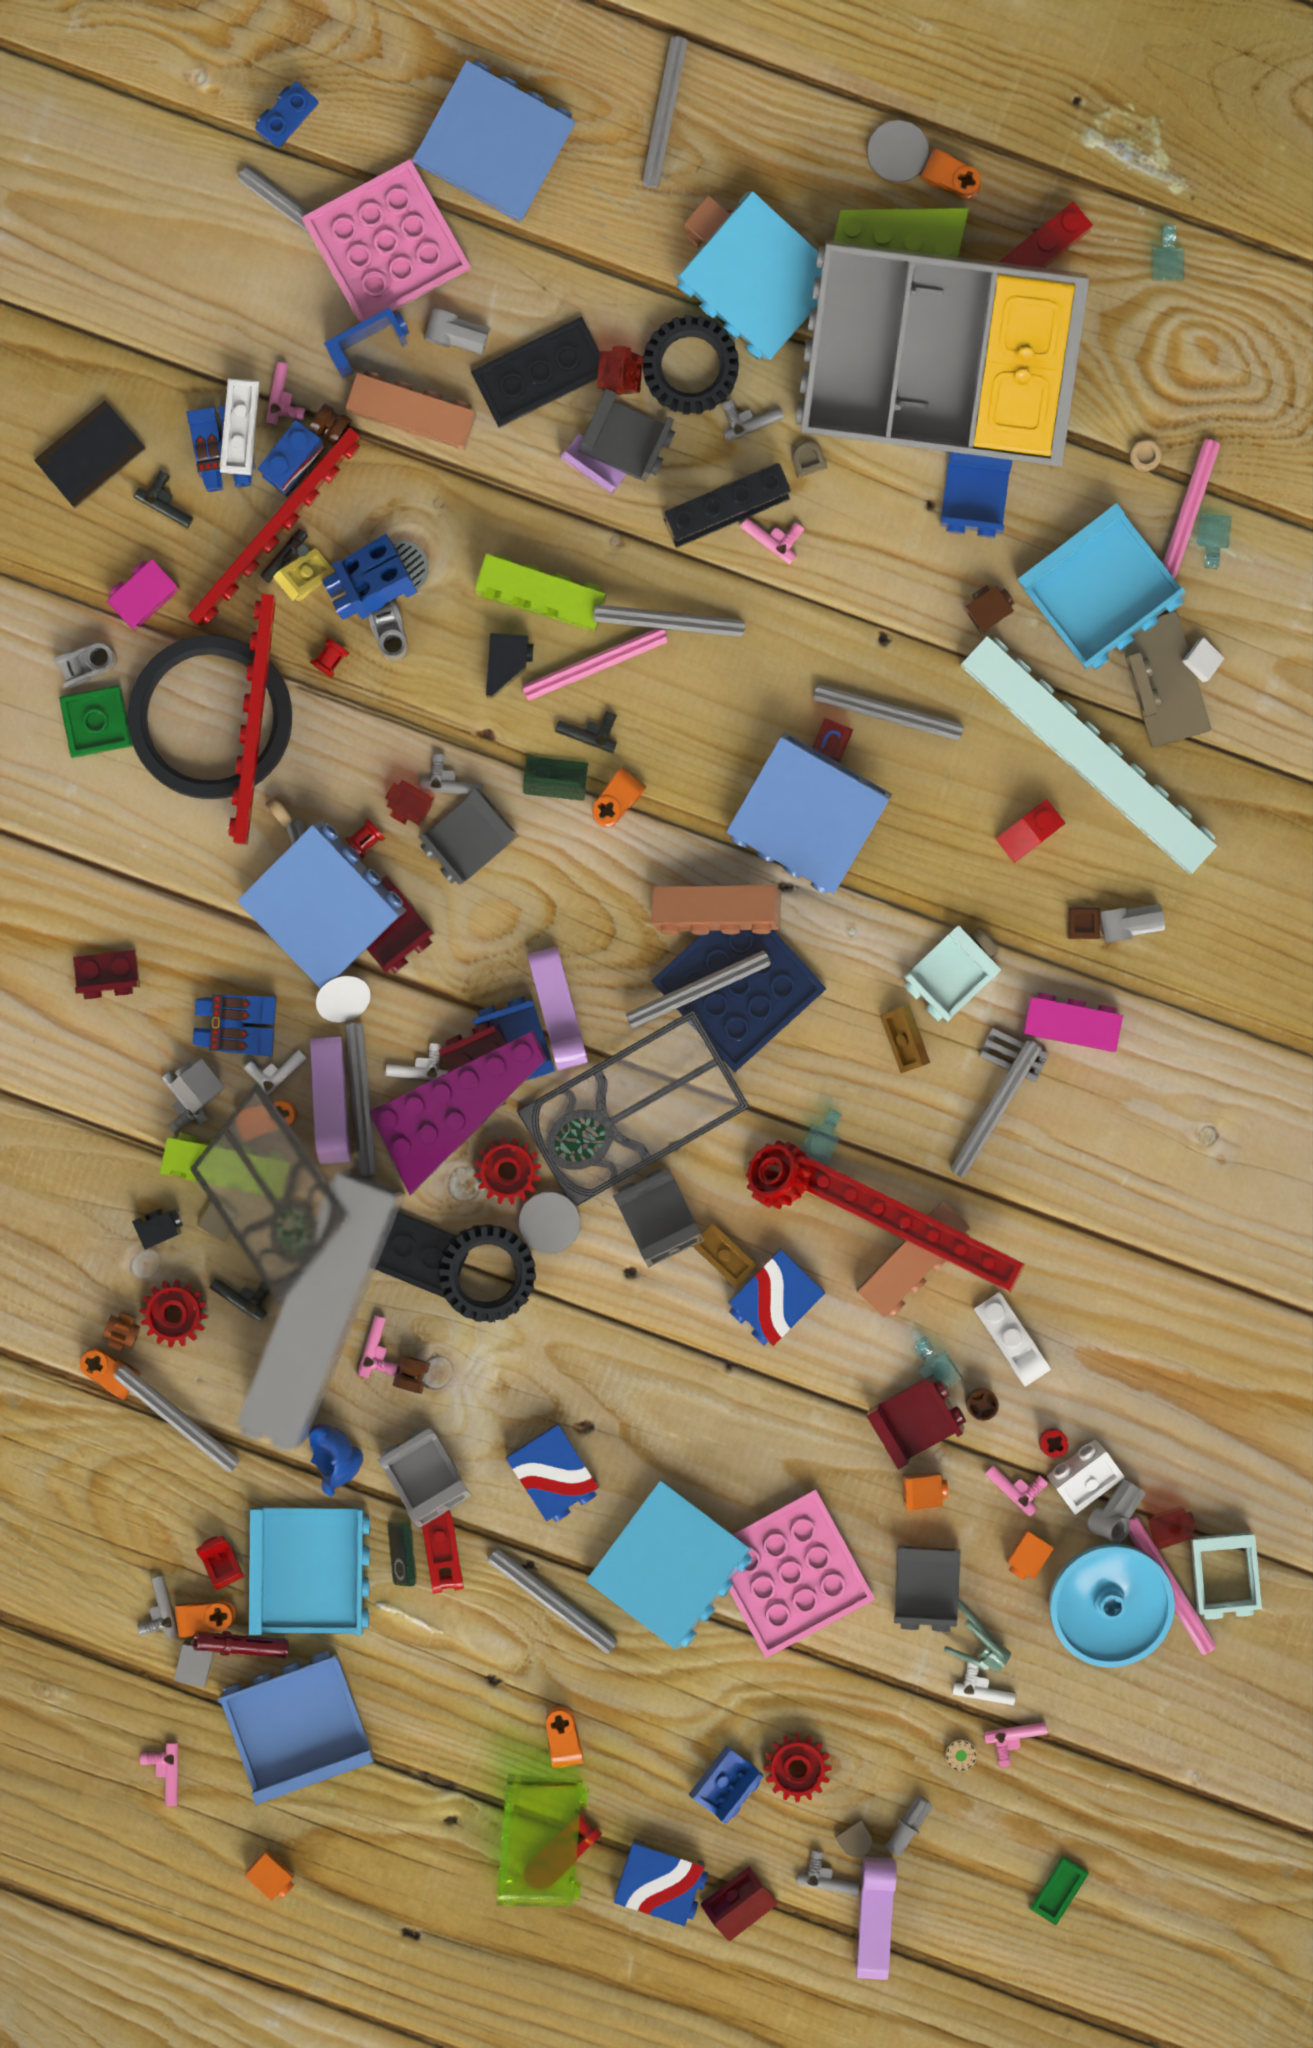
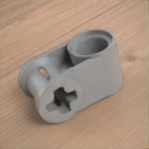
M393 599L381 609L369 612L370 616H368L383 656L390 661H399L406 656L408 643L396 599ZM391 638H397L402 641L400 650L395 653L385 650L386 642Z
M94 643L54 659V663L59 665L63 674L65 689L78 686L89 681L91 678L109 672L117 662L115 651L103 643ZM104 649L108 653V660L104 665L97 666L94 663V655L97 651Z

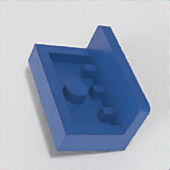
M297 81L291 87L287 86L277 97L278 102L271 110H265L256 121V124H258L255 127L257 134L265 142L268 143L270 141L277 148H280L319 104L318 100Z
M726 1745L688 1795L715 1814L721 1822L727 1824L731 1818L738 1814L741 1805L750 1793L758 1788L763 1774L752 1762Z

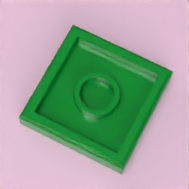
M121 685L59 697L71 758L133 747Z

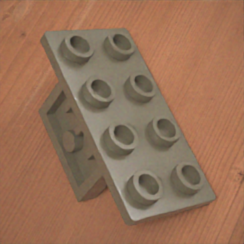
M1177 612L1157 617L1159 622L1146 632L1140 629L1132 636L1134 641L1123 649L1152 747L1182 740L1211 730L1197 677L1182 662L1189 650Z

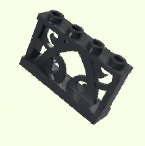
M776 463L665 511L666 518L664 522L677 549L740 522L747 517L749 518L789 501L788 493H790L791 488L781 465Z

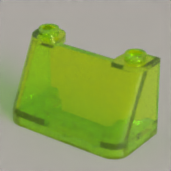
M508 1774L497 1905L572 1907L573 1900L579 1901L580 1882H575L574 1879L580 1808L587 1807L588 1788H582L583 1780Z

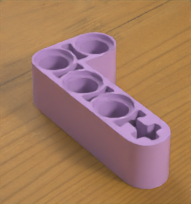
M553 946L527 953L557 1070L588 1063L558 947Z
M342 1036L311 1038L315 1145L319 1164L351 1162Z
M863 1857L856 1978L888 1980L893 1894L896 1887L897 1873L895 1858Z

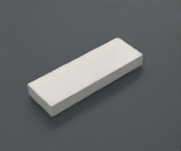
M228 378L220 473L252 476L259 381Z

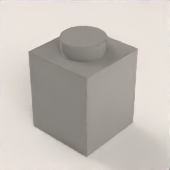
M200 1059L194 1065L189 1061L175 1072L178 1077L170 1085L193 1114L217 1097L225 1088L203 1059Z
M191 1638V1642L185 1641L182 1644L174 1681L205 1688L215 1652L194 1651L193 1638Z

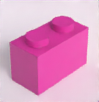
M153 559L148 563L145 560L140 562L131 571L134 575L125 584L120 581L108 592L111 597L106 601L134 631L180 590Z

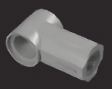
M433 308L424 339L440 346L450 347L452 345L482 355L490 328L461 320L459 316L453 313Z
M1161 904L1134 909L1126 907L1100 912L1105 943L1131 939L1134 935L1165 930V920Z
M1125 1479L1121 1480L1105 1507H1098L1092 1512L1088 1521V1529L1090 1532L1112 1543L1120 1544L1129 1533L1130 1517L1146 1493L1133 1483Z

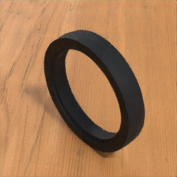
M219 635L195 636L166 647L144 667L136 680L130 697L128 708L129 733L140 761L147 771L164 786L192 798L222 799L233 796L234 787H239L241 775L236 774L219 780H200L185 776L171 768L161 758L153 745L148 729V707L153 691L161 678L178 663L195 656L208 654L234 658L247 666L249 662L254 663L255 651L250 650V645ZM270 660L266 688L273 707V725L268 743L258 757L255 786L263 781L278 765L288 746L292 729L293 713L290 695L281 674Z

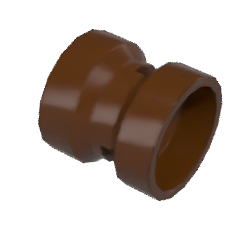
M324 403L314 417L309 430L317 435H325L328 442L335 445L348 430L352 419L344 414L338 415L334 413V409Z
M401 1355L398 1364L400 1371L394 1378L393 1386L422 1394L425 1385L422 1380L424 1375L428 1373L431 1363Z
M975 1389L969 1393L966 1399L967 1411L977 1420H989L998 1411V1399L988 1389Z

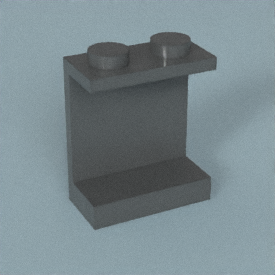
M606 389L578 452L646 482L650 473L656 476L663 458L658 455L662 446L667 449L670 446L675 431L670 429L674 419L668 417L666 424L661 423L615 402L617 393Z
M479 788L466 796V800L432 829L419 836L423 842L420 847L430 859L436 857L443 865L440 871L450 883L456 881L458 885L463 884L519 837Z
M669 1168L664 1171L662 1169L652 1171L646 1176V1180L636 1185L635 1183H628L619 1188L618 1193L613 1195L648 1268L704 1241Z
M898 1546L894 1623L901 1624V1629L919 1630V1625H932V1631L949 1632L951 1627H957L961 1549Z

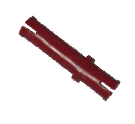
M195 1631L193 1637L194 1651L218 1652L222 1656L244 1654L286 1659L289 1649L288 1639L285 1638L276 1639L234 1635L231 1631H223L222 1633Z

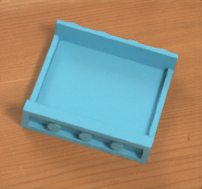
M748 191L739 200L740 204L684 269L680 273H676L674 277L679 281L677 287L690 298L694 295L702 302L699 307L711 318L717 316L725 323L722 328L734 339L740 337L748 344L745 349L754 358L759 360L762 357L765 360H771L810 315V310L817 307L818 300L812 299L815 277L821 278L822 268H817L818 251L753 191Z
M1118 503L1110 507L1017 579L1018 583L1086 671L1091 667L1097 670L1110 659L1107 656L1116 648L1119 651L1125 649L1134 641L1132 636L1140 629H1143L1144 632L1151 629L1159 622L1157 616L1166 609L1169 613L1173 612L1184 603L1182 597L1186 595L1184 588L1180 587L1127 519Z
M659 1481L587 1578L586 1582L672 1648L680 1649L681 1646L686 1648L695 1638L697 1633L694 1631V1628L700 1620L705 1623L714 1612L715 1607L712 1604L719 1595L724 1597L732 1588L734 1582L731 1581V1578L737 1570L742 1573L753 1559L749 1555L753 1548L744 1544L677 1493L665 1481Z
M252 1507L250 1509L249 1635H262V1633L357 1634V1636H362L363 1628H369V1609H363V1597H369V1578H364V1566H369L370 1547H364V1534H370V1516H364V1508Z

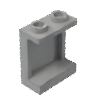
M431 1428L416 1430L409 1436L410 1440L400 1446L395 1444L388 1447L382 1452L383 1456L377 1460L385 1470L408 1510L407 1514L411 1521L418 1528L472 1496L439 1437Z

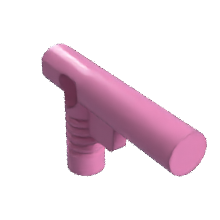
M276 362L265 420L266 424L277 425L279 416L304 420L306 409L291 407L292 394L283 392L288 369L287 363ZM274 404L280 407L281 410L279 412L271 413Z
M748 517L740 526V528L789 565L797 556L790 548L793 542L797 540V537L804 531V528L798 523L794 522L791 529L787 531V534L778 528H775L769 534ZM785 545L786 553L781 554L776 548Z
M377 1315L373 1317L358 1368V1376L369 1378L371 1369L393 1376L396 1375L398 1364L384 1361L387 1349L378 1346L386 1321L384 1317ZM367 1356L373 1360L374 1364L372 1366L366 1367L364 1365Z
M994 1465L985 1472V1475L1029 1517L1036 1512L1038 1508L1031 1501L1042 1491V1488L1048 1485L1040 1475L1033 1481L1031 1486H1028L1022 1479H1018L1014 1484L1011 1483ZM1027 1496V1504L1025 1506L1021 1505L1018 1499Z
M1041 1722L985 1731L984 1738L986 1744L995 1743L999 1767L1011 1766L1008 1751L1020 1748L1019 1739L1047 1734L1046 1723ZM1005 1733L1002 1742L995 1738L996 1734Z
M167 1742L166 1752L162 1753L141 1752L140 1765H154L155 1763L156 1776L165 1777V1806H177L178 1743ZM173 1754L174 1763L168 1762L165 1757Z

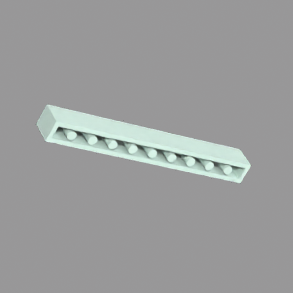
M986 636L960 667L1188 875L1193 874L1217 847L1213 842L1215 836L1204 826L1198 829L1190 821L1192 815L1181 805L1175 808L1167 800L1169 794L1158 784L1152 787L1143 779L1146 773L1135 763L1129 766L1120 758L1123 752L1112 742L1106 745L1098 738L1100 732L1094 725L1088 721L1083 724L1075 717L1077 711L1065 700L1060 703L1053 697L1054 690L1042 679L1037 682L1030 676L1031 669L1019 658L1014 661L1008 656L1006 652L1009 649L996 637L991 640Z

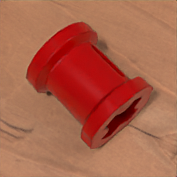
M327 637L325 640L326 645L316 659H311L309 663L332 679L334 676L333 671L343 657H347L350 653Z
M368 818L364 820L365 824L352 836L347 835L344 838L362 859L366 857L365 853L378 841L383 842L386 839Z
M1047 1429L1039 1437V1447L1046 1456L1051 1458L1062 1457L1068 1450V1439L1058 1429ZM1060 1436L1058 1439L1059 1444H1061L1058 1450L1056 1448H1052L1050 1451L1047 1450L1049 1448V1444L1046 1442L1047 1438L1051 1437L1054 1439Z

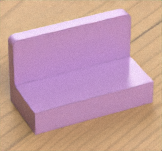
M578 434L567 451H563L561 454V460L612 496L627 474L578 452L584 438L581 434Z

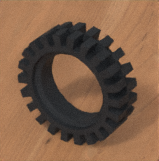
M685 315V318H673L671 322L663 323L659 330L654 331L651 339L646 344L643 355V374L646 386H648L651 395L658 400V403L663 407L667 406L670 408V411L675 413L679 411L685 415H690V413H696L697 415L702 414L706 410L711 411L719 403L722 404L734 388L739 370L738 351H736L733 339L728 336V332L724 328H720L717 322L713 320L708 321L703 316L696 318L692 317V315ZM685 337L703 339L715 349L719 357L720 369L716 380L710 387L701 392L684 393L678 391L667 382L663 375L661 366L663 355L666 349L679 339Z
M492 1224L474 1225L470 1229L460 1231V1234L453 1237L449 1241L448 1246L442 1251L443 1255L438 1264L440 1288L448 1303L462 1316L477 1322L488 1321V1323L499 1319L505 1320L513 1313L516 1314L520 1311L519 1308L528 1302V1297L534 1290V1280H536L535 1262L529 1248L515 1233L501 1226H493ZM480 1245H495L509 1253L515 1264V1280L511 1289L500 1299L491 1302H481L469 1297L462 1290L458 1279V1269L462 1258L471 1249Z

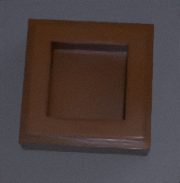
M1068 908V939H1100V908Z

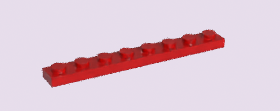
M349 428L191 611L188 617L200 627L203 623L208 625L219 613V610L216 609L224 599L228 602L237 593L240 587L236 584L244 575L249 578L260 565L257 560L264 552L270 554L280 542L277 537L284 528L289 531L300 519L297 513L304 505L310 507L320 495V492L317 490L325 481L329 484L335 479L341 470L338 466L345 457L350 460L361 447L358 442L361 438L352 428Z
M263 593L261 601L256 600L254 607V619L259 621L257 632L252 631L250 650L255 651L254 663L249 662L247 667L246 680L251 681L250 694L245 693L243 701V712L248 713L247 725L241 724L239 743L244 744L243 756H237L236 774L241 775L239 787H234L232 805L237 806L236 818H230L228 836L233 837V843L248 845L276 607V596Z
M804 1156L811 1162L808 1167L812 1173L809 1177V1186L806 1188V1192L1011 1293L1025 1266L1024 1263L812 1158Z

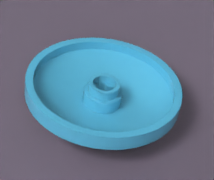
M1115 1543L1088 1548L1069 1560L1058 1573L1049 1599V1613L1052 1626L1064 1647L1075 1657L1086 1663L1109 1668L1130 1665L1151 1654L1162 1643L1169 1632L1175 1610V1599L1171 1583L1157 1561L1138 1548Z

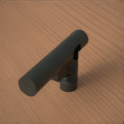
M160 470L154 483H152L151 489L147 492L139 487L134 495V499L188 529L194 518L170 505L173 495L164 491L163 488L171 476ZM154 494L155 498L153 504L146 501V497Z
M299 528L260 574V577L267 583H270L273 576L296 553L300 556H306L309 552V547L303 542L308 538V535Z
M605 711L604 719H602L603 722H601L602 725L589 722L586 730L559 720L555 732L613 753L617 742L609 739V734L617 715ZM600 736L605 737L606 744L603 746L595 742Z
M217 1278L214 1279L209 1287L260 1323L267 1314L266 1311L260 1308L261 1303H263L268 1292H270L264 1281L261 1282L256 1292L243 1287L241 1292L238 1293ZM255 1303V1313L247 1310L248 1304Z

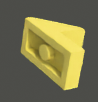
M315 548L308 552L306 556H302L280 569L273 578L292 601L295 599L301 601L323 583L322 580L333 574L335 570L318 549Z

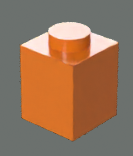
M1025 1529L1006 1559L1011 1564L1009 1571L1025 1580L1027 1575L1035 1579L1054 1547Z
M267 1848L246 1871L244 1877L268 1899L273 1901L277 1895L282 1899L294 1886L291 1880L295 1873Z

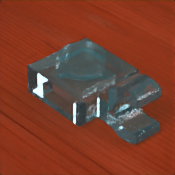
M1163 226L1161 233L1162 248L1152 249V281H1183L1185 248H1175L1176 226Z
M1204 513L1199 515L1197 546L1206 547L1204 568L1217 569L1219 567L1220 548H1229L1232 516Z
M830 1109L821 1128L813 1124L811 1125L800 1148L806 1153L805 1156L827 1166L840 1140V1137L832 1134L841 1117L840 1113Z
M926 1336L915 1342L914 1348L925 1362L918 1369L924 1379L934 1374L937 1381L942 1379L947 1388L962 1379L961 1373L946 1351L937 1355Z

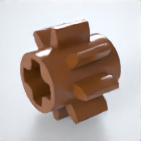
M120 1312L119 1318L113 1315L110 1316L103 1333V1337L110 1339L108 1347L123 1351L125 1345L131 1348L134 1346L141 1327L134 1324L135 1316L125 1312Z

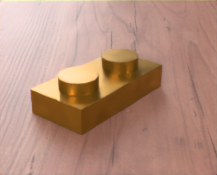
M910 1005L880 1015L900 1073L930 1063Z
M713 1223L701 1234L704 1241L692 1246L736 1288L758 1266Z

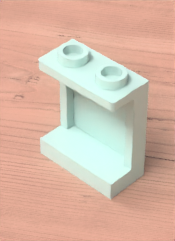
M958 925L903 977L907 981L904 987L916 1000L921 996L929 1004L925 1009L937 1022L941 1019L948 1022L1001 969Z

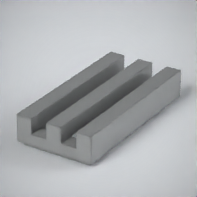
M992 1028L979 1057L1009 1070L1012 1064L988 1054L989 1048L1013 1059L1017 1058L1018 1053L994 1043V1037L1021 1049L1025 1043ZM1040 1051L1038 1062L1034 1061L1031 1066L1034 1068L1033 1073L1028 1072L1025 1078L1033 1082L1037 1081L1039 1073L1049 1055L1048 1053Z

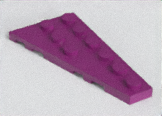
M534 1031L370 1111L371 1117L409 1195H412L547 1060Z

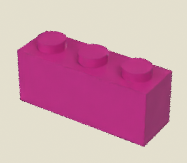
M1038 992L1037 998L1029 997L1022 1034L1116 1052L1123 1015L1116 1014L1117 1008L1099 1005L1098 1010L1086 1008L1087 1002L1068 998L1067 1004L1055 1002V995Z

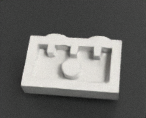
M1097 1440L1083 1445L1075 1455L1067 1461L1058 1464L1047 1475L1049 1481L1075 1515L1125 1478Z

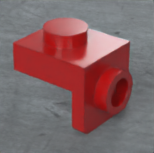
M224 1536L209 1538L203 1542L202 1546L196 1548L197 1555L203 1561L212 1585L216 1590L245 1577L231 1544Z

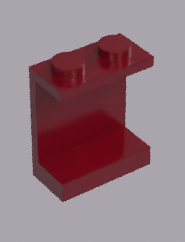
M386 875L381 879V884L388 891L395 892L402 899V906L407 911L398 917L367 950L385 973L391 970L395 974L409 963L406 957L412 952L416 951L420 954L433 943L430 938L435 934Z
M934 1374L870 1408L867 1413L868 1420L897 1469L909 1464L910 1458L953 1434H956L958 1437L964 1432L965 1426L963 1424L966 1423V1419L958 1406L953 1408L947 1398L950 1396V1392L942 1379L937 1381Z

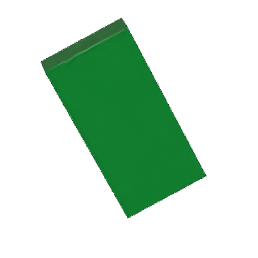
M1062 1855L1031 1903L1030 1910L1057 1925L1087 1878L1089 1871Z

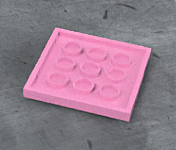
M411 159L306 214L301 219L359 323L389 307L393 312L471 269L469 262Z
M816 1489L732 1533L744 1544L753 1548L749 1554L753 1559L742 1573L737 1570L731 1578L734 1584L729 1592L765 1659L875 1600Z

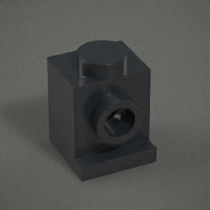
M162 1208L145 1215L147 1221L144 1223L141 1218L132 1221L144 1250L182 1234L179 1227L183 1226V1222L176 1209L166 1213L163 1212Z

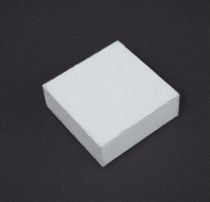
M1203 637L1196 641L1182 662L1202 682L1209 681L1225 658Z

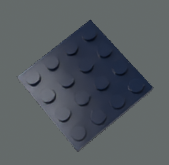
M721 930L709 931V934L700 935L651 980L661 993L666 995L760 951L767 952L771 961L770 966L676 1008L682 1016L692 1010L695 1011L722 1060L734 1073L827 989L774 930H771L769 934H756L752 930H740L739 934L734 935L724 934ZM692 1019L688 1020L691 1026L698 1032Z

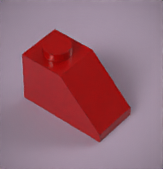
M1046 799L995 839L1013 863H1015L1066 823L1048 799Z

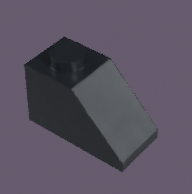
M490 633L487 698H494L526 670L527 662H533L534 644L528 643V636Z

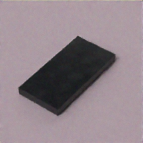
M580 317L471 371V374L498 428H501L610 374L583 318Z

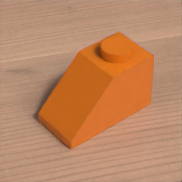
M940 1473L902 1475L904 1506L907 1511L943 1506V1499L948 1498L947 1480H942Z

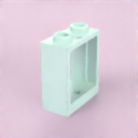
M1253 1532L1190 1537L1196 1612L1199 1615L1204 1614L1205 1619L1223 1618V1613L1235 1612L1236 1616L1240 1617L1255 1615L1254 1610L1262 1609L1255 1534ZM1245 1548L1250 1599L1205 1603L1201 1552Z

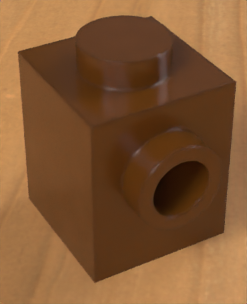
M986 585L972 595L974 601L964 608L982 635L1014 612L1011 606L1015 602L1005 588L1000 591L997 585L992 589H989Z

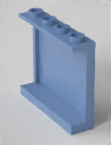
M474 60L473 63L466 61L413 157L412 163L521 224L576 121L571 119L572 114L559 106L553 109L544 104L545 99L537 93L529 91L526 94L517 89L518 84L512 79L503 75L499 79L489 73L491 69L477 60Z
M784 731L726 833L731 835L730 839L742 847L749 845L758 850L757 855L771 863L775 860L784 865V870L796 878L803 876L812 881L811 886L825 894L828 891L835 894L890 800L892 793Z
M322 821L313 824L237 900L320 989L330 980L339 977L398 917L407 911L402 906V899L395 892L388 891L381 884L380 876L371 868L367 869L359 861V854L352 847L345 846L337 838L339 836L337 831L330 824H324Z
M324 1651L311 1656L312 1662L300 1666L299 1661L281 1667L283 1673L271 1677L270 1673L267 1672L253 1677V1684L241 1687L240 1683H236L222 1689L224 1694L220 1695L217 1700L224 1709L253 1790L251 1794L255 1805L374 1762V1754L337 1653L329 1655L328 1651Z

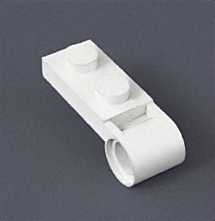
M1000 1292L974 1308V1311L1024 1387L1051 1370Z

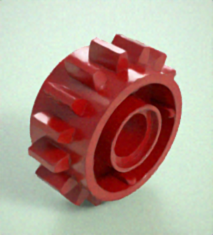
M501 1137V1145L497 1146L491 1141L489 1142L491 1148L489 1152L483 1149L480 1150L484 1159L483 1161H475L474 1164L481 1167V1172L475 1173L474 1177L482 1178L483 1182L478 1186L479 1190L484 1188L489 1190L486 1198L489 1199L493 1195H497L498 1204H501L504 1198H509V1202L512 1205L515 1204V1196L519 1195L524 1201L527 1199L526 1190L535 1192L536 1189L532 1185V1181L541 1180V1177L535 1174V1170L542 1166L541 1164H534L533 1159L538 1154L537 1152L531 1154L527 1152L528 1143L520 1147L518 1146V1138H514L511 1144H507L505 1137ZM504 1162H511L516 1166V1176L511 1180H505L499 1174V1167Z
M776 1140L774 1145L765 1144V1147L757 1151L749 1162L748 1173H746L749 1182L747 1189L753 1192L751 1197L768 1208L773 1206L776 1209H781L782 1205L791 1206L792 1202L798 1198L800 1199L809 1186V1177L812 1174L808 1167L811 1162L804 1157L806 1153L788 1141L786 1144L780 1140Z
M176 1279L171 1287L167 1280L162 1281V1290L153 1286L151 1290L154 1295L152 1297L144 1296L143 1300L148 1305L140 1309L141 1313L146 1314V1319L141 1321V1325H149L150 1327L147 1336L156 1334L158 1336L157 1344L162 1343L165 1339L168 1340V1347L171 1348L177 1340L181 1346H185L186 1337L195 1341L197 1335L194 1331L196 1329L204 1331L205 1327L200 1323L201 1319L209 1317L208 1314L202 1313V1308L208 1305L207 1302H200L198 1299L202 1292L197 1291L193 1293L190 1291L192 1288V1283L190 1282L185 1287H181L180 1279ZM172 1304L179 1306L182 1310V1318L178 1322H172L166 1316V1310Z
M796 1732L794 1739L790 1740L787 1735H783L784 1742L782 1744L775 1741L772 1743L775 1749L774 1753L766 1752L765 1754L771 1760V1763L763 1765L764 1770L771 1771V1774L765 1778L766 1782H774L775 1785L772 1791L774 1793L780 1790L783 1791L784 1800H787L790 1795L794 1796L796 1802L800 1801L801 1796H806L808 1800H812L811 1793L813 1791L820 1794L823 1792L820 1786L821 1782L829 1783V1778L824 1775L826 1771L832 1770L830 1764L824 1763L830 1757L829 1753H820L823 1744L821 1742L815 1745L812 1744L811 1735H808L805 1740L800 1738L799 1732ZM794 1760H802L806 1764V1770L800 1775H794L788 1769L790 1763Z

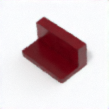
M749 1866L700 1905L712 1924L728 1941H731L773 1909L778 1902L768 1892L756 1873Z

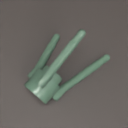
M959 1600L958 1608L969 1619L965 1622V1625L984 1643L978 1651L981 1659L950 1647H945L944 1651L978 1666L984 1672L989 1668L998 1672L1008 1662L1011 1652Z

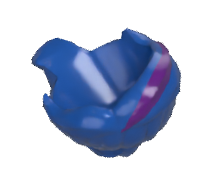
M323 1423L313 1426L309 1434V1442L313 1451L311 1463L315 1464L320 1472L324 1474L321 1482L322 1490L325 1494L332 1497L334 1489L350 1482L358 1473L363 1462V1453L357 1447L351 1445L344 1432Z

